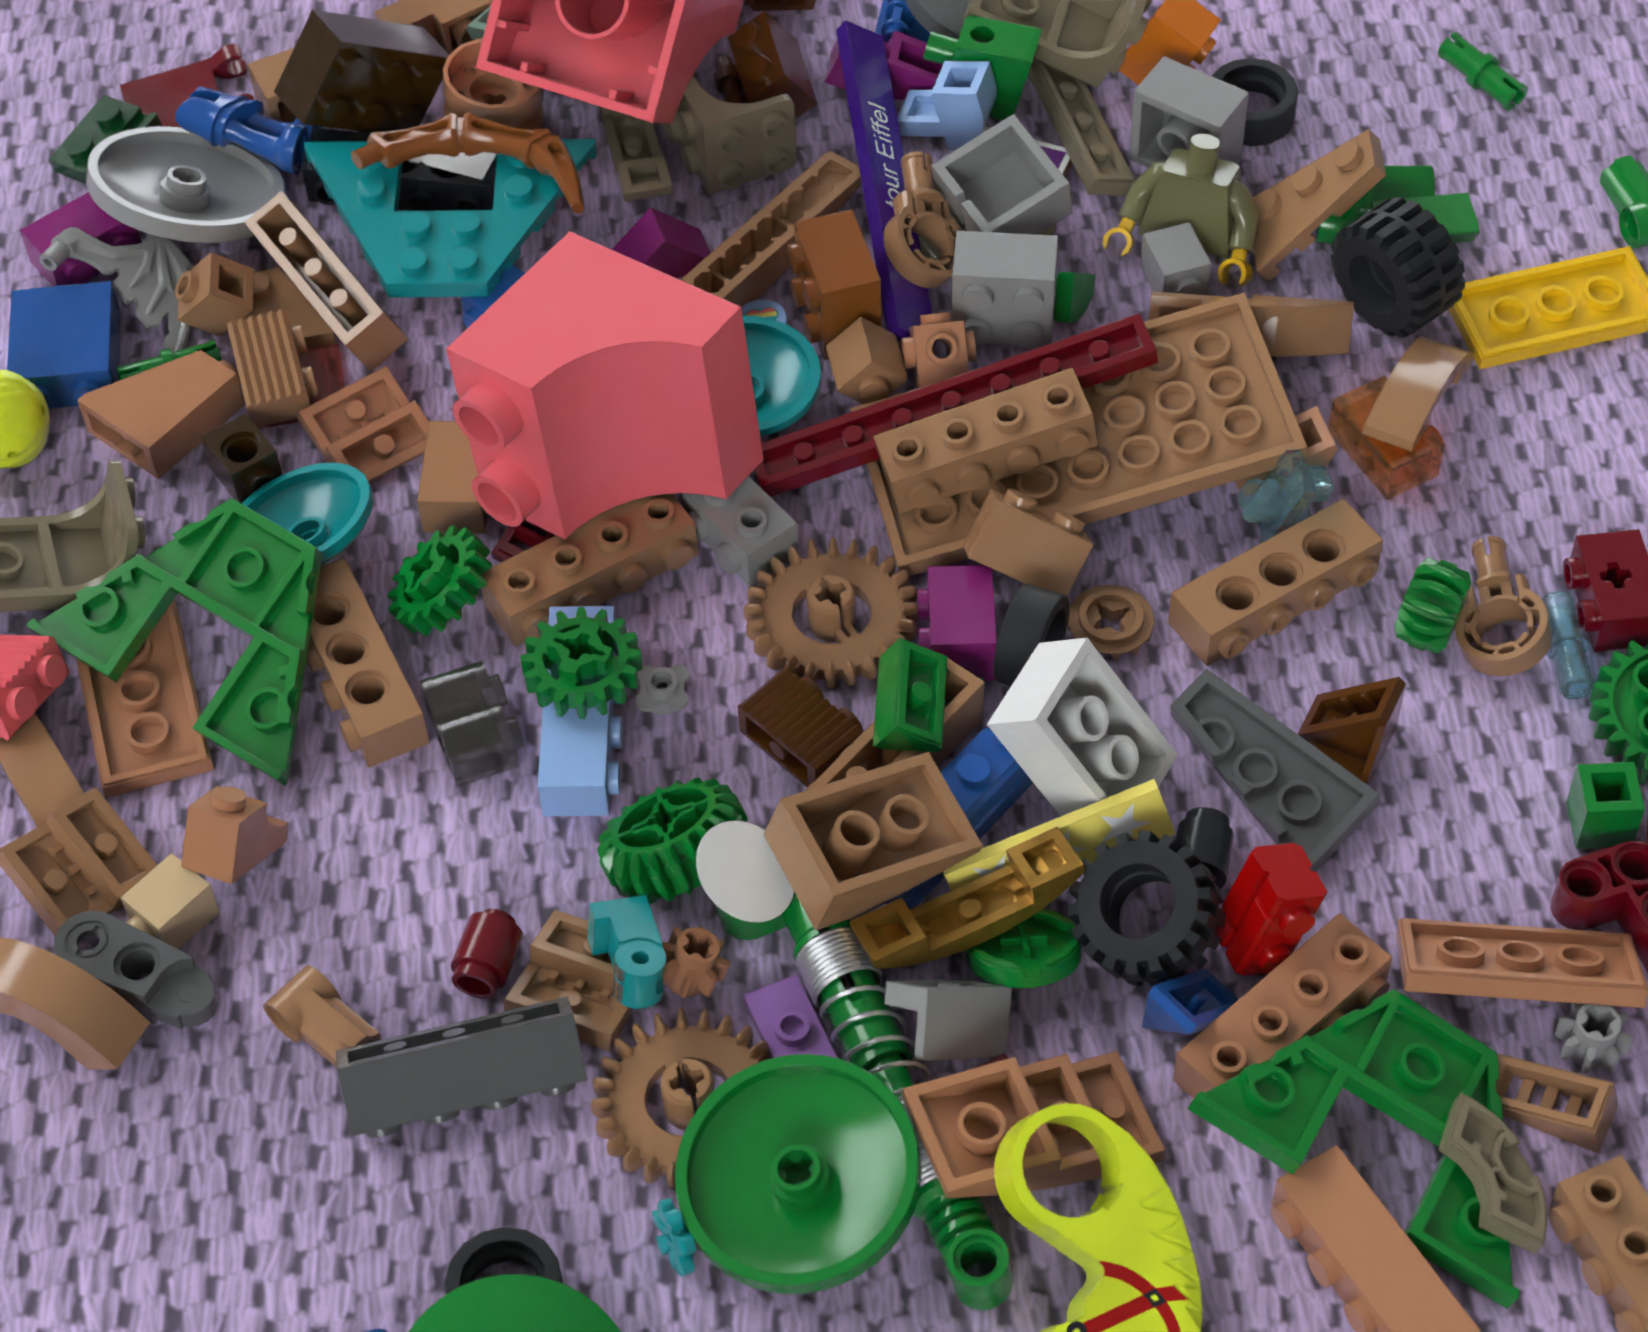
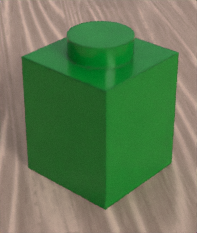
M1635 762L1577 764L1566 800L1576 849L1608 848L1623 842L1635 841L1645 811Z

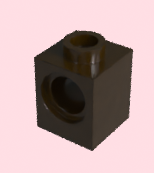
M247 414L201 436L210 469L234 500L241 504L260 487L283 475L277 451Z

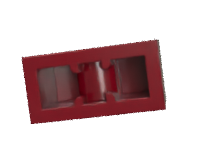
M1640 530L1576 535L1570 558H1565L1563 562V578L1566 588L1568 590H1575L1578 599L1576 619L1580 632H1588L1594 652L1627 649L1631 641L1646 647L1648 642V554Z

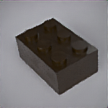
M312 9L274 93L303 125L369 133L408 129L420 126L443 80V67L449 54L424 27Z

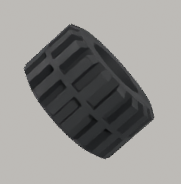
M1401 197L1383 201L1341 229L1336 234L1337 238L1333 240L1331 246L1333 251L1331 264L1335 269L1334 276L1343 291L1342 294L1347 301L1354 302V311L1360 317H1363L1373 328H1379L1385 335L1390 337L1397 335L1399 338H1404L1414 334L1459 302L1463 296L1461 291L1465 289L1466 282L1462 275L1465 272L1464 264L1459 258V250L1456 243L1451 240L1448 235L1449 232L1443 224L1436 220L1435 215L1428 209L1424 211L1419 203L1412 200L1407 202Z
M1139 831L1138 839L1135 840L1127 832L1115 836L1116 846L1110 848L1105 842H1102L1095 847L1094 851L1099 857L1092 864L1085 858L1083 859L1084 877L1081 882L1075 881L1069 888V893L1076 898V903L1067 904L1068 917L1076 923V926L1071 930L1075 939L1085 947L1083 951L1117 979L1121 977L1127 983L1142 987L1143 982H1147L1153 987L1156 984L1165 982L1166 978L1172 977L1174 979L1187 975L1186 968L1192 964L1200 970L1208 962L1202 955L1205 949L1210 947L1216 950L1221 941V938L1215 934L1216 927H1225L1226 915L1219 908V904L1224 902L1222 891L1214 883L1216 879L1210 870L1189 848L1183 847L1175 838L1163 834L1162 838L1159 839L1152 831ZM1165 882L1171 884L1174 890L1175 903L1168 922L1159 931L1144 938H1128L1123 936L1120 929L1119 916L1121 907L1128 895L1137 887L1146 883Z

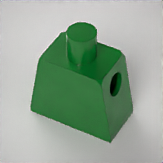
M971 15L965 18L959 39L931 31L923 59L943 65L944 61L990 62L997 87V97L990 116L1003 121L1012 114H1015L1042 29Z

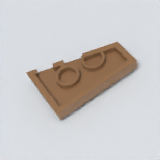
M1370 129L1344 142L1336 149L1253 197L1259 211V221L1253 246L1256 270L1266 281L1272 280L1282 271L1277 264L1292 250L1298 248L1303 252L1316 240L1312 232L1331 215L1341 217L1386 176L1380 139Z

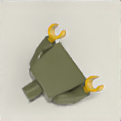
M1196 134L1191 137L1189 151L1181 148L1174 149L1166 162H1154L1132 183L1118 214V217L1121 218L1119 226L1111 228L1106 232L1103 238L1104 249L1108 248L1111 238L1115 233H1122L1127 239V245L1121 256H1125L1134 248L1135 239L1132 230L1135 225L1140 226L1138 234L1143 236L1144 233L1189 222L1206 253L1228 258L1232 251L1231 259L1223 261L1218 268L1219 281L1222 284H1227L1230 268L1237 264L1241 269L1239 286H1245L1251 281L1253 276V270L1246 261L1247 254H1251L1253 251L1259 211L1248 186L1241 182L1240 166L1237 163L1218 158L1219 139L1210 134Z

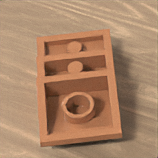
M1118 1051L1072 1064L1068 1055L1063 1054L1021 1067L1016 1058L1012 1057L906 1087L902 1090L904 1102L946 1198L999 1195L995 1185L994 1164L1002 1139L1020 1120L1057 1104H1081L1104 1114L1127 1131L1151 1157L1154 1164L1162 1162L1165 1148ZM1043 1124L1032 1134L1027 1142L1023 1155V1174L1029 1191L1102 1178L1101 1164L1094 1147L1085 1136L1071 1127L1061 1124Z

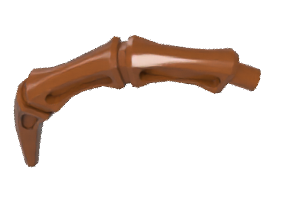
M470 112L465 113L464 117H457V114L450 113L432 123L408 129L373 132L367 139L368 145L351 153L353 163L360 170L377 162L382 163L387 168H394L406 160L427 154H444L451 157H457L459 153H465L466 156L470 157L483 152L503 154L516 158L529 169L536 168L542 175L551 176L557 182L574 213H582L585 209L580 177L569 150L563 140L558 135L552 136L548 129H520L476 117Z

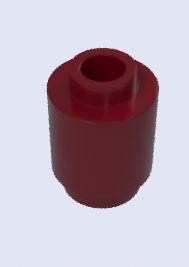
M486 909L484 912H476L470 915L451 962V969L453 971L451 980L453 985L461 992L476 998L486 999L493 997L497 989L502 988L506 984L523 939L522 930L510 914L499 909Z

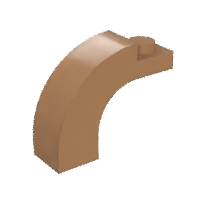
M0 937V1013L20 1019L45 1033L87 1069H118L150 1022L110 987L73 963L35 945Z

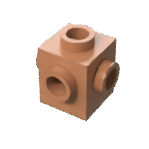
M950 312L920 315L921 325L909 327L910 337L902 338L901 340L904 367L913 368L915 388L931 385L969 372L968 362L976 361V344L973 330L965 331L964 320L951 322ZM936 340L942 342L945 346V355L941 359L937 358L932 352V345Z

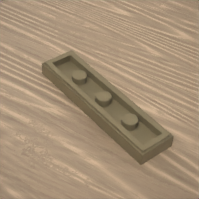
M1033 58L1028 75L1088 195L1127 196L1135 178L1086 83L1045 62Z

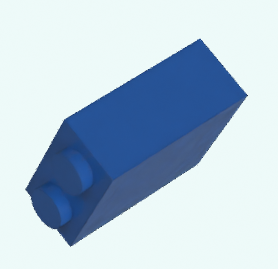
M112 281L11 290L7 370L23 376L37 386L43 393L48 409L79 406L77 400L84 394L119 381L116 367L120 366L121 311Z

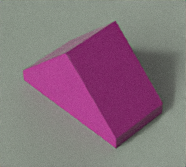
M651 207L611 249L675 278L685 276L711 254L701 229Z

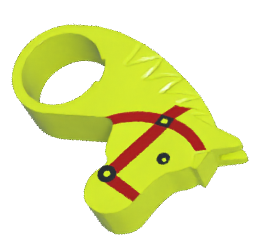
M1063 1103L1049 1106L1016 1123L1002 1139L995 1158L994 1178L999 1197L1004 1207L1016 1221L1076 1262L1086 1273L1084 1285L1076 1293L1068 1306L1065 1323L1044 1328L1040 1332H1201L1202 1299L1200 1280L1187 1230L1170 1188L1144 1149L1127 1131L1104 1114L1081 1104ZM1043 1124H1061L1075 1129L1087 1138L1099 1157L1102 1171L1101 1188L1105 1190L1104 1195L1098 1193L1095 1202L1089 1208L1091 1211L1084 1213L1080 1217H1064L1045 1209L1033 1197L1025 1182L1023 1174L1024 1151L1032 1134Z

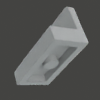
M975 979L886 981L885 1005L918 1011L915 1057L917 1059L931 1061L997 1057L1003 1053L1006 1054L1011 988Z

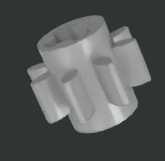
M1572 1003L1568 1015L1569 1018H1559L1555 1031L1556 1037L1566 1040L1560 1058L1562 1060L1571 1058L1582 1067V1072L1586 1075L1591 1069L1602 1066L1611 1073L1614 1072L1620 1058L1619 1054L1629 1053L1634 1038L1628 1033L1621 1032L1628 1015L1626 1012L1618 1013L1609 1005L1585 1004L1583 1006L1580 1003Z

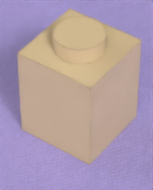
M171 853L120 898L129 918L126 923L180 949L215 918L220 911L211 885L196 872L181 867L182 861Z

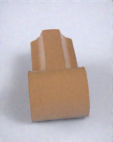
M306 965L263 1004L266 1015L282 1033L296 1043L303 1039L336 1068L337 1050L381 1040L380 1033L344 1004L332 983L320 971L310 965Z

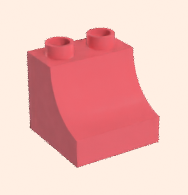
M492 0L475 68L651 123L673 124L683 93L704 56L721 38L729 34H735L744 0Z
M570 231L446 348L458 395V400L453 405V415L459 428L469 439L477 476L472 481V491L481 507L491 517L504 525L516 527L526 520L558 537L566 539L576 529L602 512L620 504L648 496L687 493L727 499L764 460L741 306Z

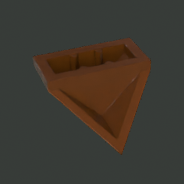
M1399 676L1317 694L1298 735L1369 786L1397 728L1406 683Z

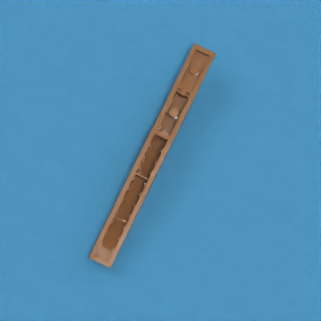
M828 150L686 274L681 281L741 306V308L751 301L759 300L791 265L788 245L795 243L794 222L837 213L862 184L859 166Z

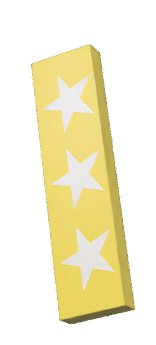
M1152 779L986 846L980 852L948 868L943 873L952 891L1009 865L1007 849L1057 826L1080 860L1083 861L1085 858L1091 864L1099 857L1094 848L1102 842H1105L1110 848L1116 846V835L1127 832L1135 840L1138 839L1139 831H1152L1161 839L1163 834L1172 836L1176 832L1155 780Z

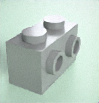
M749 476L727 499L701 494L682 493L683 507L696 525L697 543L704 541L714 551L715 557L722 569L730 575L736 573L749 586L757 582L756 575L759 570L771 573L770 560L773 556L785 564L788 562V548L790 546H793L799 554L797 522Z

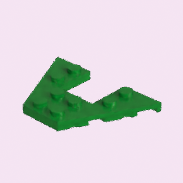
M230 498L212 509L202 521L189 523L172 535L175 539L145 557L141 553L109 572L105 580L99 585L86 586L76 592L77 598L40 621L33 618L27 623L26 626L39 636L54 637L60 649L114 682L119 680L177 594L253 638L192 728L200 735L280 784L286 786L288 783L323 555L312 544Z
M1395 989L1374 999L1369 1006L1361 1010L1355 1009L1338 1018L1333 1025L1309 1037L1306 1035L1276 1051L1266 1061L1260 1064L1254 1063L1244 1068L1239 1075L1205 1093L1203 1091L1197 1093L1187 1108L1292 1175L1306 1157L1342 1087L1438 1147L1452 1103L1460 1093L1476 1100L1503 1121L1502 1102L1496 1091V1081L1499 1078L1497 1052ZM1442 1154L1404 1232L1424 1258L1508 1309L1519 1297V1288L1513 1287L1510 1242L1479 1227L1480 1204L1473 1183L1456 1162Z

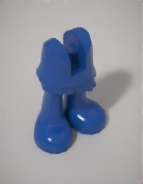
M198 87L179 106L175 115L176 122L181 128L204 138L213 147L220 145L224 148L227 144L237 143L250 152L272 162L281 170L294 175H298L302 171L301 168L306 156L304 142L311 141L315 128H323L303 125L297 117L292 123L264 116L263 101L250 100L247 96L230 95L205 87Z

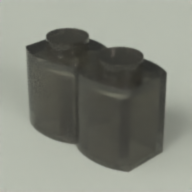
M479 661L420 680L423 700L456 787L519 767L517 749L525 747V743L516 717L505 718L501 706L508 705V701L498 673L489 676L484 663Z

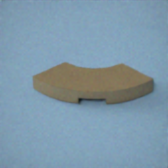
M1460 1093L1452 1103L1438 1151L1456 1162L1473 1183L1480 1204L1479 1227L1536 1254L1544 1246L1547 1232V1207L1539 1176H1533L1528 1163L1517 1147L1521 1142L1503 1121L1476 1100Z

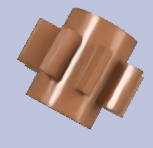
M702 926L691 927L684 931L678 927L673 928L669 941L662 942L666 954V967L662 975L663 984H667L673 992L681 995V998L696 996L700 993L706 997L711 996L716 982L724 980L730 966L728 960L719 957L725 942L718 940L713 933Z

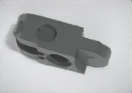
M99 911L81 912L69 918L57 931L54 938V952L57 956L73 963L110 987L151 1024L155 1025L159 1020L183 1029L184 1026L194 1027L204 1024L215 1015L219 1006V997L210 972L196 966L191 955L108 913ZM83 939L86 943L92 946L93 949L84 951L80 950V940ZM143 974H149L147 977L143 979L135 980L137 977Z

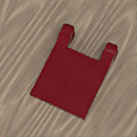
M228 44L220 48L209 59L120 84V89L124 102L140 107L145 114L149 115L151 111L157 113L163 127H180L176 122V111L198 87L219 91L215 77L232 79L245 76L247 74V66L242 59L240 47L236 44ZM248 93L238 95L247 96L250 100H254V97Z

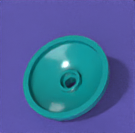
M743 316L761 437L789 427L811 408L817 398L821 384L820 362L811 343L793 327L771 318Z
M319 463L292 470L271 480L252 493L242 504L315 546L323 554L322 566L342 553L360 535L371 514L374 494L367 478L357 468L342 463Z

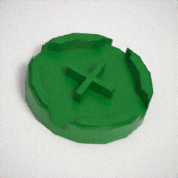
M1041 909L1006 932L967 949V963L974 974L989 983L1009 988H1035L1054 984L1071 975L1081 963L1082 945L1075 939L1071 930L1076 926L1073 921L1058 912Z

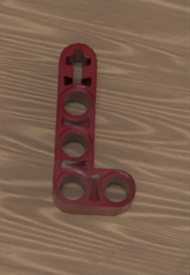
M1640 841L1623 842L1565 863L1560 870L1551 899L1550 908L1553 917L1559 924L1573 930H1586L1617 920L1624 933L1632 935L1637 955L1648 972V844ZM1627 876L1635 877V878H1637L1638 880L1630 879V878L1627 877ZM1573 892L1582 893L1587 897L1578 896Z

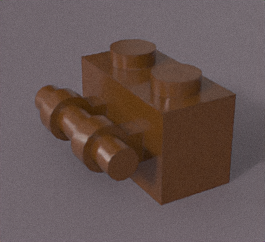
M763 11L748 23L743 24L735 34L728 36L736 65L733 64L732 58L727 55L718 57L714 62L716 69L714 82L718 92L724 95L725 102L736 104L755 103L781 94H787L794 103L795 119L818 104L797 39L766 11Z

